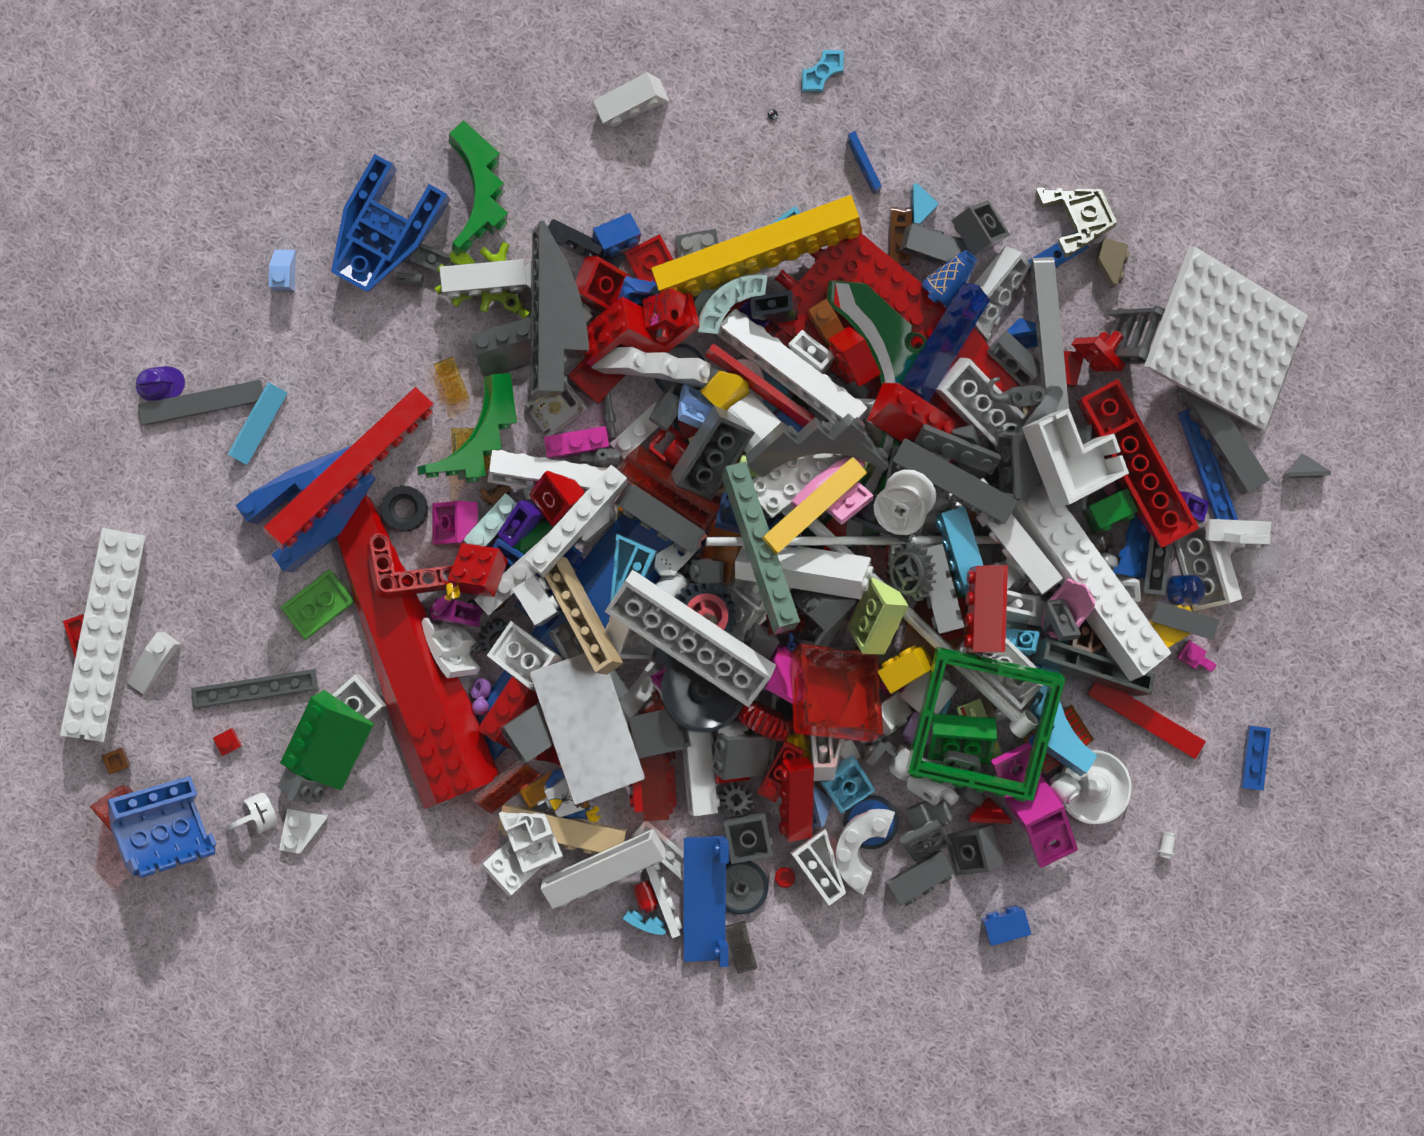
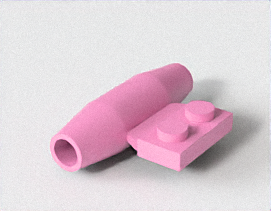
M846 456L838 460L808 482L791 501L792 508L797 507L852 456ZM854 457L862 468L866 465L865 461ZM856 482L827 508V512L842 525L873 500V494L862 484Z

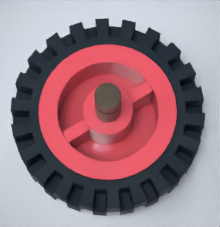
M696 582V584H688V588L683 587L680 595H675L677 600L727 633L733 632L734 629L731 626L732 624L736 625L737 621L734 619V616H737V611L733 608L736 605L735 602L731 601L732 597L730 594H727V591L712 583Z

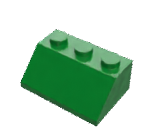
M933 714L929 729L927 760L942 761V754L944 752L957 751L978 757L980 764H991L997 740L996 718Z

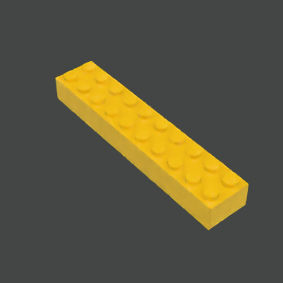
M848 195L652 268L659 292L673 288L682 294L688 292L694 297L701 294V291L717 289L721 284L736 278L757 274L761 269L767 267L774 268L783 261L796 260L802 254L815 253L827 245L834 246L843 239L856 238L860 233H863L860 217L852 195Z

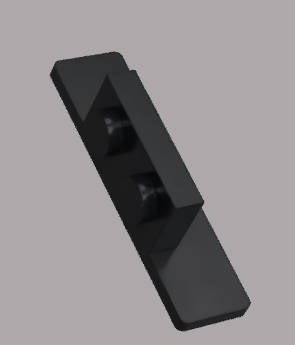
M552 219L548 225V229L557 244L584 258L598 256L617 268H620L625 259V254L622 252L612 257L608 255L603 258V247L597 245L592 237L555 219Z

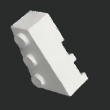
M827 724L833 735L836 728ZM809 733L811 764L814 766V781L834 780L846 737Z
M821 828L812 835V838L806 839L789 853L825 903L830 906L845 895L846 891L827 836V831L825 828Z

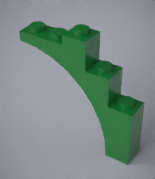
M464 120L449 133L448 141L465 163L474 191V206L471 216L463 231L452 242V252L457 256L462 252L466 253L472 247V242L477 238L481 239L487 231L493 235L497 230L499 232L502 231L508 223V212L496 202L504 193V182L493 173L499 166L500 153Z
M511 373L492 374L483 378L484 396L482 410L469 438L447 458L435 463L418 466V475H426V478L439 477V473H445L446 477L458 475V480L466 479V483L479 482L478 478L486 476L483 456H491L492 450H501L499 430L510 429V425L517 423Z

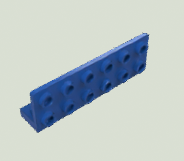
M726 836L685 837L683 839V959L685 962L718 961L720 967H728L729 946L726 942V863H729V842Z

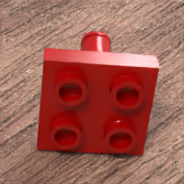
M1113 331L1111 335L1101 332L1098 337L1075 338L1071 343L1076 349L1077 355L1084 358L1089 363V367L1095 372L1122 371L1126 365L1114 352L1124 339V336L1118 331Z

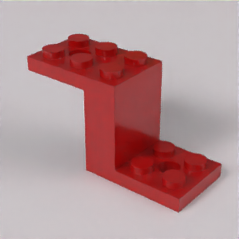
M688 292L684 294L686 295V302L681 326L669 332L668 341L666 342L657 341L656 334L645 328L643 307L624 297L619 298L587 325L589 351L584 354L586 364L593 366L619 344L626 347H634L645 353H668L700 327L693 295Z

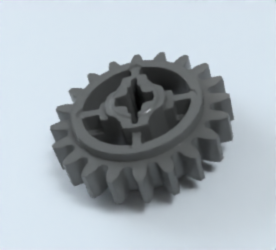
M915 542L900 544L899 548L894 549L896 554H890L892 562H887L890 566V570H887V573L891 577L888 579V582H892V588L897 589L908 602L922 601L924 597H929V591L934 590L931 584L936 583V580L933 579V575L937 574L936 571H933L936 563H931L930 560L933 556L926 555L928 549L922 548V544H915Z

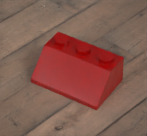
M512 676L477 730L493 741L512 749L499 728L539 702L536 692Z

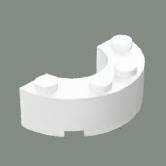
M872 809L856 815L846 824L840 835L836 849V862L839 872L851 888L863 895L873 868L863 861L859 848L869 838L877 836L886 838L894 817V811Z

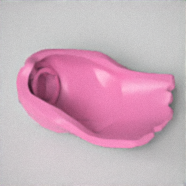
M1067 579L1050 598V600H1065L1078 628L1095 607V599L1090 594L1086 585L1083 583L1079 584L1072 579ZM1043 610L1042 617H1041V627H1042L1043 631H1044V610ZM1055 631L1045 632L1051 638L1058 639Z

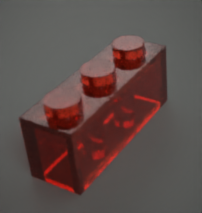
M665 755L640 758V765L645 776L641 780L644 821L669 820L670 814H674L673 801L669 802L668 793H672L671 780L667 781V772H670V760H666Z

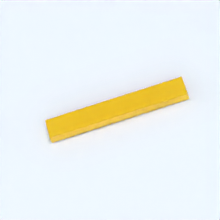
M854 457L850 458L767 532L762 539L775 554L779 553L867 472Z

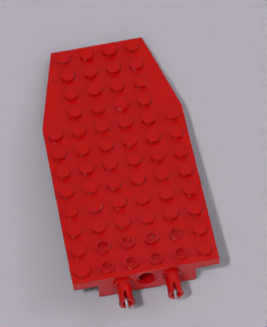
M862 233L856 238H846L834 246H828L826 249L820 248L817 252L811 253L810 255L815 258V263L800 281L793 279L783 269L774 279L787 290L793 292L797 299L799 320L773 323L781 330L783 329L792 339L803 330L827 350H829L811 323L806 312L826 299L828 281L857 282L869 285L913 326V333H920L928 339L923 399L956 420L957 425L955 429L969 425L932 388L959 358H969L990 380L999 377L1000 381L996 382L995 385L1002 393L1013 387H1018L1012 377L986 353L990 347L975 327L954 310L950 311L945 308L940 301L938 303L933 302L927 296L929 292L921 286L922 283ZM834 310L844 329L850 326L856 331L845 317ZM916 338L913 341L915 349H919L923 344L922 338ZM834 358L829 370L848 385L850 381L846 375L840 373L837 367L838 363ZM879 375L863 384L870 391L864 399L877 398L882 386ZM979 436L980 446L986 448L988 444Z

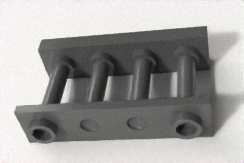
M1153 306V308H1118L1117 310H1108L1107 315L1116 319L1111 333L1113 331L1120 332L1123 323L1126 322L1122 332L1124 339L1114 351L1125 364L1146 363L1150 352V345L1159 321L1162 320L1165 308ZM1147 321H1150L1143 342L1139 345ZM1138 322L1129 346H1126L1134 324Z

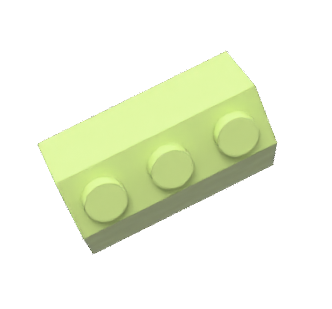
M874 577L869 579L868 591L863 592L862 598L859 599L847 627L863 654L885 655L901 619L907 611L908 604L899 591Z

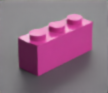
M606 426L544 437L547 458L551 460L580 456L581 453H596L601 448H610Z

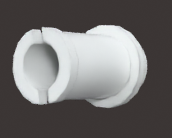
M1163 832L1161 847L1158 850L1160 852L1159 857L1172 859V855H1175L1173 848L1176 834Z

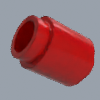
M649 880L634 885L635 891H633L639 910H644L645 913L657 909L656 905L659 902Z

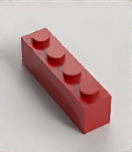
M807 756L783 760L782 770H780L782 787H780L779 792L782 804L779 805L781 815L779 831L788 842L812 838L814 766Z

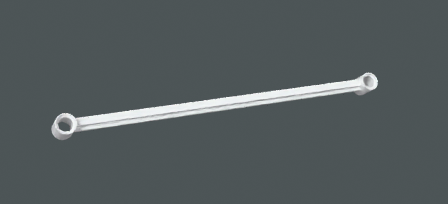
M791 504L781 511L785 516L793 510ZM817 518L808 526L817 537H836ZM827 545L833 552L855 555L845 545ZM873 572V577H874L875 579H877V580L883 582V581ZM909 606L907 607L903 618L935 649L937 646L955 650ZM953 665L1012 721L1009 726L1017 737L1024 738L1038 725L1037 718L1030 711L1024 710L1021 713L977 670Z

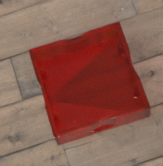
M801 643L792 650L791 673L794 733L872 742L882 736L883 720L882 705L879 698L880 675L878 674V654H863L861 651L856 650L842 651L826 646Z

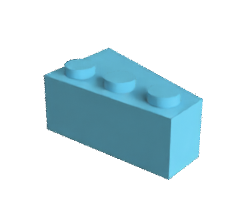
M616 534L611 601L632 570L646 578L657 550L623 535Z

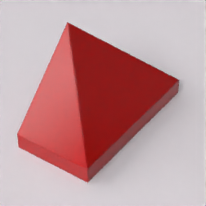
M990 797L984 800L982 806H977L967 815V821L1012 824V820Z

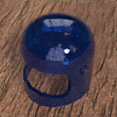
M1173 575L1168 581V600L1172 605H1181L1184 601L1190 605H1195L1204 598L1205 584L1196 575ZM1175 596L1181 597L1177 602L1174 600Z

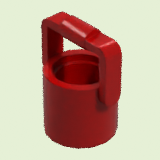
M670 425L666 431H658L652 438L653 442L648 449L663 463L668 462L675 468L689 444L685 442L686 438ZM670 431L677 438L662 455L654 447Z

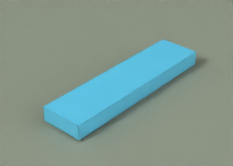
M269 382L267 383L230 448L229 456L246 465L249 463L284 401L287 392Z

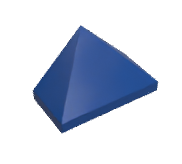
M1019 318L1007 330L1023 347L1032 348L1038 346L1035 322Z

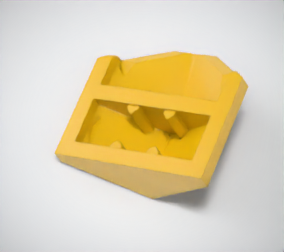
M719 370L708 384L704 386L701 393L713 405L727 411L731 406L749 395L748 382L741 376Z

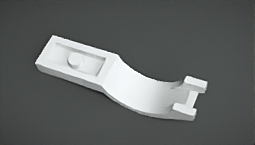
M652 661L628 690L629 693L619 700L627 724L629 722L628 718L634 716L656 690L650 676L659 671L653 667L654 663Z

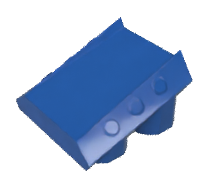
M627 276L624 279L619 298L624 297L643 307V299L658 294L659 289L657 283L653 280L650 282Z

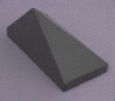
M1301 454L1285 471L1283 478L1326 477L1331 475V471L1308 456Z

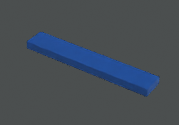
M1190 410L1177 413L1214 519L1238 520L1218 460L1211 451L1212 444L1209 439L1205 440L1201 436L1200 427L1188 415Z

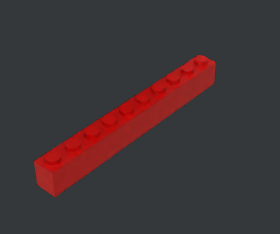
M414 387L263 527L264 534L282 551L286 547L291 548L297 542V537L302 532L304 534L313 527V522L317 518L322 519L328 513V508L333 503L335 505L338 504L348 489L350 491L353 490L363 475L365 477L368 476L378 461L380 463L383 462L393 447L395 449L403 443V438L407 434H413L422 420L426 421L431 417L434 403L417 387Z

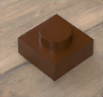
M124 747L102 755L109 775L131 767Z

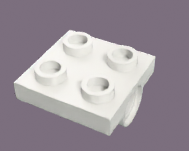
M510 839L481 865L508 897L540 869L538 868L524 874Z

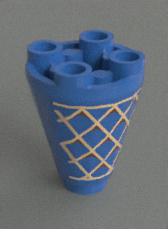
M964 250L938 268L922 282L921 286L929 292L927 296L935 303L940 301L945 308L952 311L963 294L977 259L971 253Z

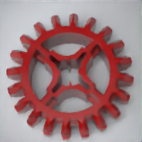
M753 701L749 707L743 704L742 709L737 715L738 720L749 729L777 741H786L794 725L787 716L758 701Z

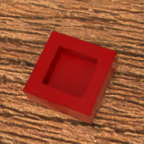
M233 728L213 737L222 756L242 747Z

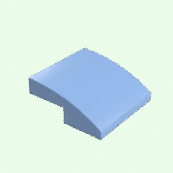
M684 384L679 399L678 420L699 429L712 409L713 404L700 390Z

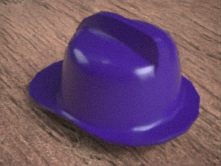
M174 367L148 368L138 375L135 387L141 398L147 401H157L180 395L185 387V378L180 370Z

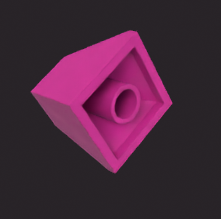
M450 501L432 503V545L461 543L478 523V502Z

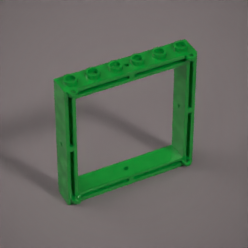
M936 646L906 766L908 774L917 779H922L923 777L931 778L936 783L949 782L958 788H964V786L972 787L974 791L981 793L990 791L999 797H1006L1008 795L1021 802L1033 801L1065 683L1064 676L1055 672ZM946 664L1048 686L1023 783L922 761Z

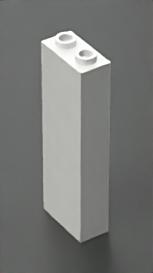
M742 546L735 560V578L756 582L745 546ZM785 546L777 553L789 588L861 599L863 592L868 591L869 579L873 577L874 567L870 566V557L797 546V548Z

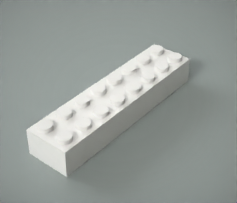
M634 570L631 571L605 610L607 614L747 707L750 706L769 681L776 667L774 663Z

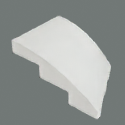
M424 618L422 626L426 641L435 661L445 676L453 678L478 674L481 668L470 656L471 646L476 643L470 633L463 627L452 626L444 622L438 625L431 623L429 618Z
M499 813L524 874L563 858L545 814Z

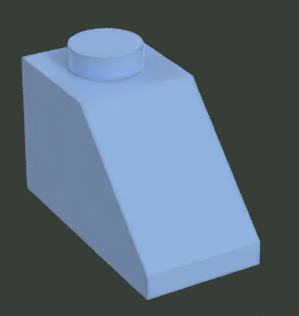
M274 250L269 264V287L273 291L295 292V250Z

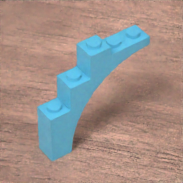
M1053 639V640H1055V641H1058V642H1061V643H1064V644H1068V640H1066V641H1059V639H1057V640H1056V639ZM1034 664L1038 669L1059 673L1058 670ZM1043 685L1034 695L1036 698L1029 707L1031 713L1037 718L1038 723L1048 689L1046 685ZM1059 702L1046 753L1079 776H1082L1089 771L1097 755L1086 747L1074 733Z

